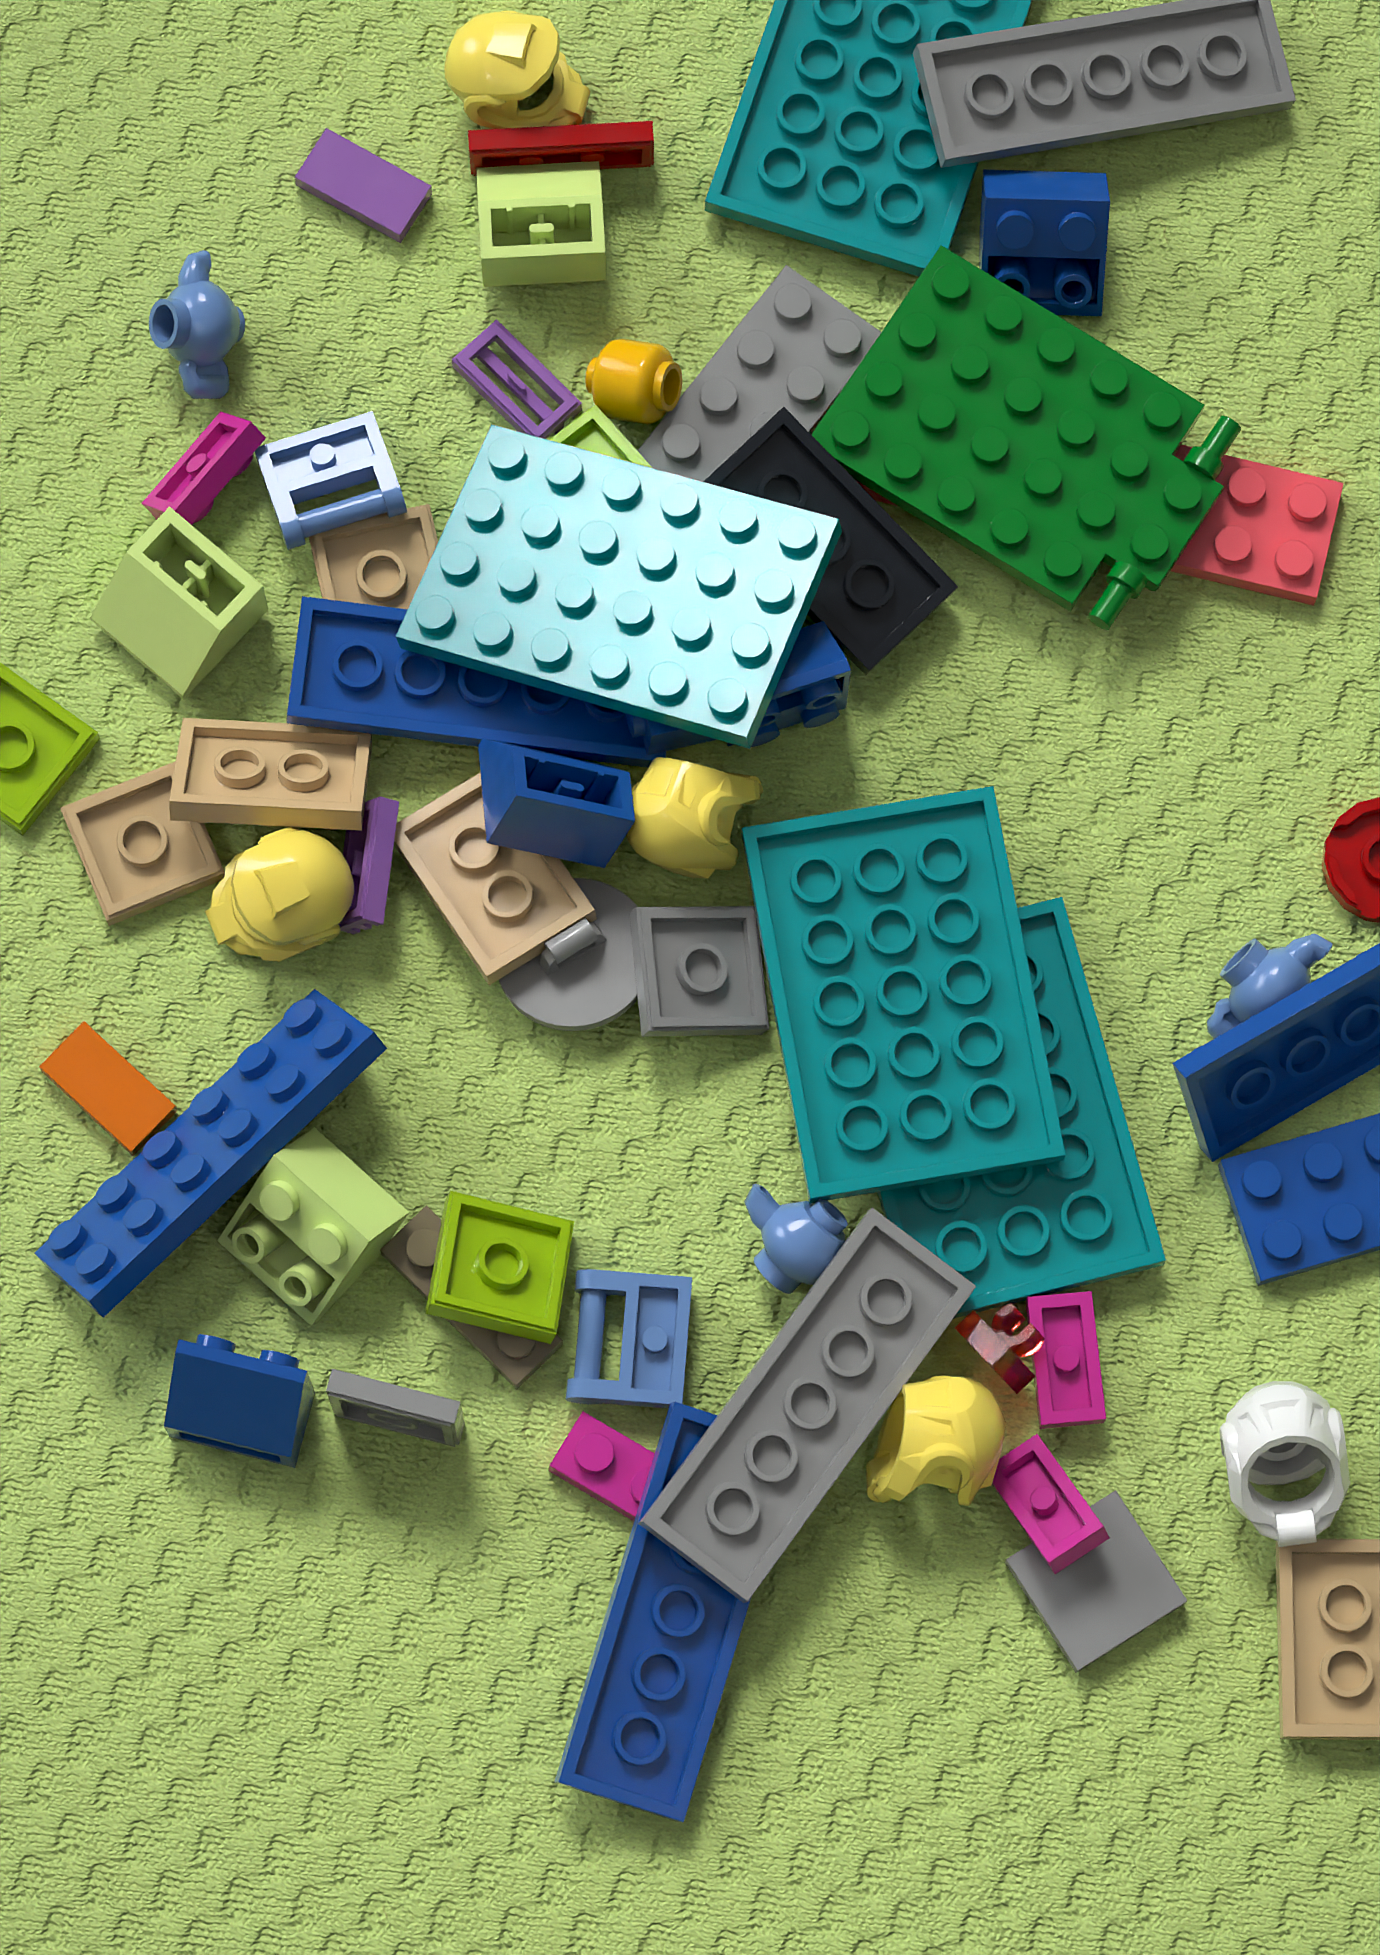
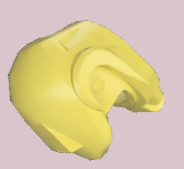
M516 11L478 14L457 29L446 54L445 79L448 86L464 103L463 110L469 119L476 124L489 129L579 125L582 123L590 90L587 86L583 85L581 76L567 65L565 55L560 52V37L550 19ZM552 76L553 89L548 98L541 105L531 110H520L518 108L519 100L532 95Z
M657 757L653 759L642 780L632 787L635 822L626 834V838L637 854L654 865L675 874L691 878L708 879L715 870H730L736 865L739 853L738 849L730 841L736 812L744 804H753L758 801L763 793V787L756 776L725 773L688 761Z
M288 827L261 837L258 845L235 855L225 867L224 878L213 889L211 906L205 913L218 945L226 944L239 955L259 956L265 961L280 962L324 944L339 935L341 931L339 923L352 904L354 881L349 865L337 847L321 836L305 830L300 831L296 827Z
M933 1376L923 1380V1382L903 1385L902 1390L892 1402L884 1418L878 1436V1446L874 1459L870 1460L866 1465L868 1497L875 1502L882 1503L888 1502L891 1499L900 1501L915 1488L925 1483L948 1488L950 1493H957L959 1505L970 1506L979 1489L992 1486L1007 1425L1001 1406L992 1393L981 1383L964 1377Z

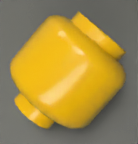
M616 339L607 343L600 351L599 356L594 357L590 361L586 371L585 383L587 391L593 394L594 403L607 418L652 424L658 422L666 412L672 411L676 407L682 390V371L679 364L674 362L668 349L662 345L628 339Z

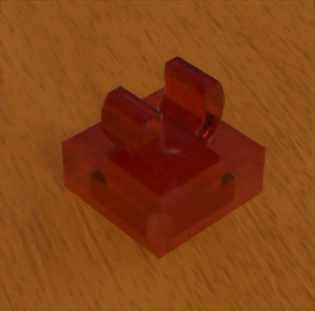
M1012 1303L1005 1305L995 1314L991 1328L973 1310L955 1329L1004 1382L1018 1394L1036 1377L1019 1357H1027L1037 1352L1043 1345L1045 1338L1031 1323L1019 1334L1012 1336L1014 1330L1026 1320Z

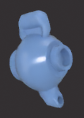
M206 250L189 254L186 257L178 275V287L171 292L167 299H159L153 305L149 316V331L155 345L161 349H168L169 353L180 362L179 374L183 381L184 391L191 398L220 399L229 390L228 367L223 358L235 343L239 342L243 337L245 318L241 309L235 306L225 291L209 281L211 256Z
M1315 933L1295 939L1286 947H1277L1269 950L1256 938L1246 943L1227 962L1220 973V976L1232 988L1229 998L1216 1002L1214 1013L1207 1020L1208 1033L1215 1039L1246 1021L1251 1016L1260 1013L1298 991L1306 984L1311 983L1310 968L1330 952L1333 943Z
M755 1183L744 1201L752 1223L761 1231L764 1248L754 1257V1263L765 1279L784 1293L791 1294L801 1283L814 1285L846 1241L843 1230L848 1225L847 1220L827 1200L818 1199L815 1204L809 1203V1201L779 1205L764 1187Z

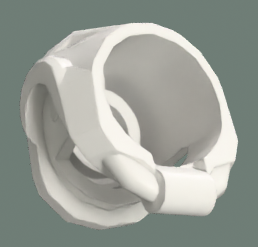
M1272 1381L1255 1386L1233 1406L1227 1414L1226 1422L1220 1427L1221 1451L1226 1460L1231 1501L1240 1514L1251 1521L1259 1534L1276 1540L1279 1547L1316 1543V1536L1331 1525L1350 1486L1347 1449L1341 1414L1337 1409L1330 1408L1328 1401L1307 1386L1293 1381ZM1326 1467L1322 1482L1307 1496L1294 1501H1275L1266 1498L1257 1492L1250 1483L1258 1485H1284L1309 1478Z

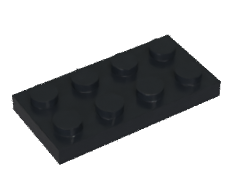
M785 407L779 410L703 481L839 519L842 533L807 615L815 623L825 622L841 650L865 675L874 669L958 588L949 576Z

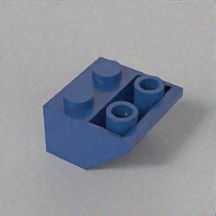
M983 169L979 268L1055 315L1102 316L1110 210L1106 173Z
M824 621L801 628L751 747L766 744L780 735L779 730L802 722L805 728L827 724L840 715L839 710L846 708L851 669L847 658ZM726 742L728 747H729V746H732V745H735V744Z
M482 738L478 745L487 843L605 868L635 822L630 772L595 762Z
M199 1334L196 1343L179 1339L175 1351L164 1428L169 1437L295 1468L315 1396L308 1371L298 1368L300 1360L293 1356L270 1350H262L259 1359L234 1353L235 1343L210 1335Z

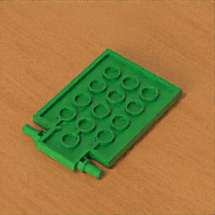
M941 245L811 435L856 481L1070 612L1103 562L1112 567L1106 576V581L1109 585L1089 613L1088 618L1099 628L1109 630L1130 598L1137 599L1144 588L1150 591L1159 589L1224 491V486L1215 480L1224 468L1221 460L1240 433L1241 427L1233 419L1227 416H1220L1200 447H1192L1183 461L1175 457L1174 455L1202 415L1204 404Z

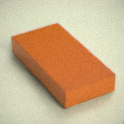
M85 1021L39 1066L44 1075L132 1156L178 1111L176 1105Z

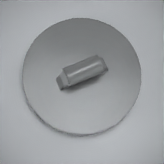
M573 878L594 907L597 920L588 922L586 918L582 919L544 943L546 949L540 955L499 979L501 988L511 1004L528 1019L548 1028L563 1031H581L596 1028L617 1019L638 1000L629 913L637 905L620 890L592 879Z

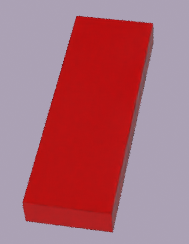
M653 121L468 130L471 175L474 174V176H477L476 168L591 161H599L600 170L651 167V165H654Z

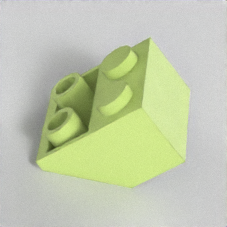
M599 161L476 168L483 287L606 280V250Z
M169 506L126 552L90 618L92 622L181 698L185 699L268 611V605L263 585Z
M314 1127L273 1155L217 1241L312 1326L322 1318L381 1254L380 1249L391 1240L409 1211Z

